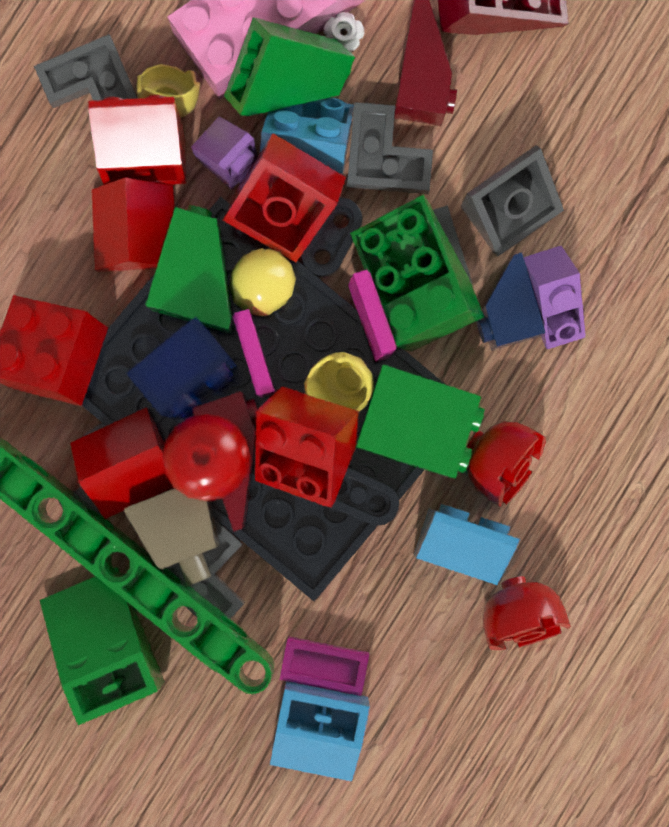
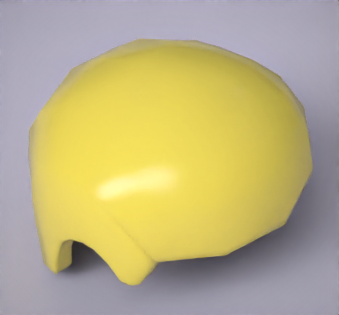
M159 64L146 68L141 75L137 76V97L145 98L149 95L175 97L180 118H184L195 108L199 98L201 83L196 81L195 73L192 70L184 72L174 66Z
M261 248L244 255L236 263L231 273L229 290L234 303L243 311L249 309L252 315L268 316L287 303L293 294L296 277L291 263L280 252Z
M346 352L333 353L322 358L311 368L304 382L305 394L359 412L368 404L375 389L373 374L363 360Z

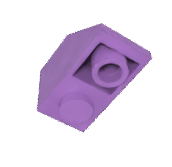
M220 116L191 146L195 158L231 190L238 183H242L258 157L254 138L246 131Z
M554 247L524 257L546 332L541 336L546 349L585 338L580 273L563 247Z

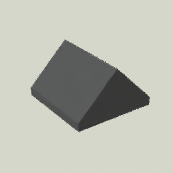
M537 145L468 192L460 206L497 257L564 211L542 150Z

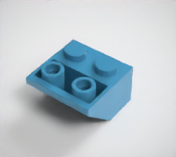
M330 97L269 111L262 129L260 152L271 134L274 133L343 175L354 104L344 103L338 98Z
M443 504L440 505L439 511L428 509L413 554L414 557L498 585L519 543L518 538L508 535L511 527L480 517L478 525L468 522L470 513Z
M286 681L270 765L352 781L362 749L370 708L368 697Z

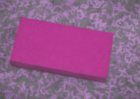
M364 270L354 273L348 287L375 363L389 359L396 350V344L370 272Z
M249 309L234 313V322L256 394L261 398L274 395V386Z
M288 636L279 680L362 696L370 654L365 651Z

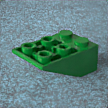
M424 195L350 233L364 270H368L371 274L396 347L412 352L485 317L470 279Z
M96 576L39 600L60 683L78 726L158 692L164 685L165 680L135 608Z

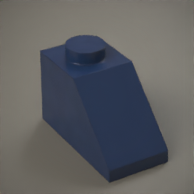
M522 252L514 254L507 262L482 307L485 317L477 320L481 340L483 343L489 342L491 351L535 339L546 333Z

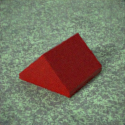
M122 178L91 189L95 271L157 269L175 209L174 186Z
M147 407L70 443L78 482L104 519H108L123 512L125 508L174 488L165 475L162 460L165 444Z

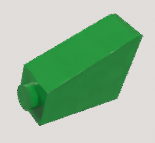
M253 17L224 97L240 115L252 116L339 96L345 81L350 76L355 56L336 39Z
M188 205L187 210L175 207L146 306L151 311L232 334L234 322L221 229L218 221L212 218L213 213L199 206Z

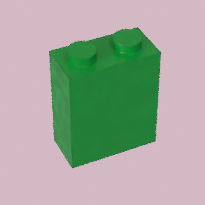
M382 365L356 448L456 479L458 471L465 473L471 457L472 449L466 447L470 432H478L485 412V408L479 407L482 396Z

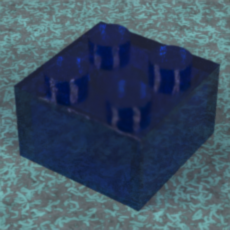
M195 317L130 370L127 375L160 415L172 419L175 416H180L183 419L193 412L192 408L201 405L198 397L209 388L216 392L234 377L231 370L237 365L207 328Z

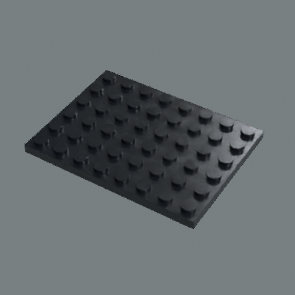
M220 197L209 211L213 213L212 218L217 219L221 229L229 286L231 273L236 263L244 255L253 250L271 248L223 221L230 204ZM285 257L291 263L296 277L293 294L287 303L268 316L252 315L275 393L283 386L305 394L304 382L311 368L325 356L339 352H346L360 357L373 374L374 387L376 386L382 365L445 384L407 351L396 347V350L389 359L375 363L357 310L299 261L295 263ZM153 275L108 328L82 406L105 426L147 407L165 444L166 439L176 425L188 417L195 416L192 409L194 407L242 391L245 394L246 400L254 398L259 409L271 396L261 398L256 394L235 322L233 332L229 334L151 311L146 306L154 279ZM229 290L232 315L235 316L234 313L243 310L234 303ZM371 399L368 401V404L358 414L356 444ZM355 448L348 466L355 471L390 486L396 492L399 500L424 471V469L359 448ZM255 451L245 527L233 531L223 498L211 500L214 518L315 602L377 526L366 523L333 507L329 508L255 481ZM344 479L338 494H343L347 489V483ZM379 495L373 496L369 501L371 510L376 512L383 510L385 499Z

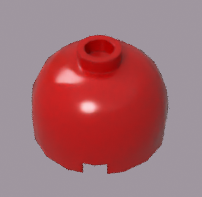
M201 414L188 417L174 427L165 441L162 460L165 475L176 490L190 499L211 501L224 498L240 487L248 475L251 454L247 439L237 425L222 416Z
M508 421L491 426L485 433L478 431L467 446L472 449L468 463V473L474 488L498 507H502V502L507 505L520 492L531 476L532 471L529 470L532 462V456L540 460L546 444V436L521 423Z
M524 576L503 581L501 583L502 590L490 597L484 607L482 617L484 633L488 647L491 650H506L504 641L513 640V642H517L518 647L538 643L561 634L560 626L567 629L571 627L566 609L559 595L551 587L543 583L526 582Z

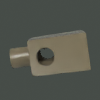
M173 489L124 509L126 516L159 569L179 563L187 586L211 577L203 552L220 545L211 501L190 499L178 490Z

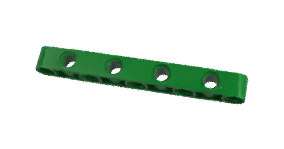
M0 438V499L203 664L221 674L239 690L246 694H257L268 687L275 666L273 658L268 651L251 639L239 625L192 587L187 586L167 567L159 569L146 550L109 520L104 519L99 512L42 466L23 455L9 442ZM51 498L57 499L62 504L63 514L58 521L51 519L47 514V503ZM115 552H122L129 558L130 569L126 574L119 573L113 568L112 557ZM188 606L196 612L198 619L195 626L189 627L180 623L177 617L179 607ZM249 661L259 662L264 667L265 676L258 680L248 678L244 674L243 664Z

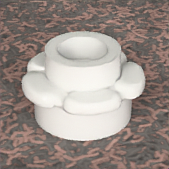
M341 12L337 14V17L330 18L325 23L324 34L329 38L336 39L348 51L352 52L360 45L359 40L364 36V27L359 20H355L353 14ZM346 29L348 33L343 36L340 34V31Z

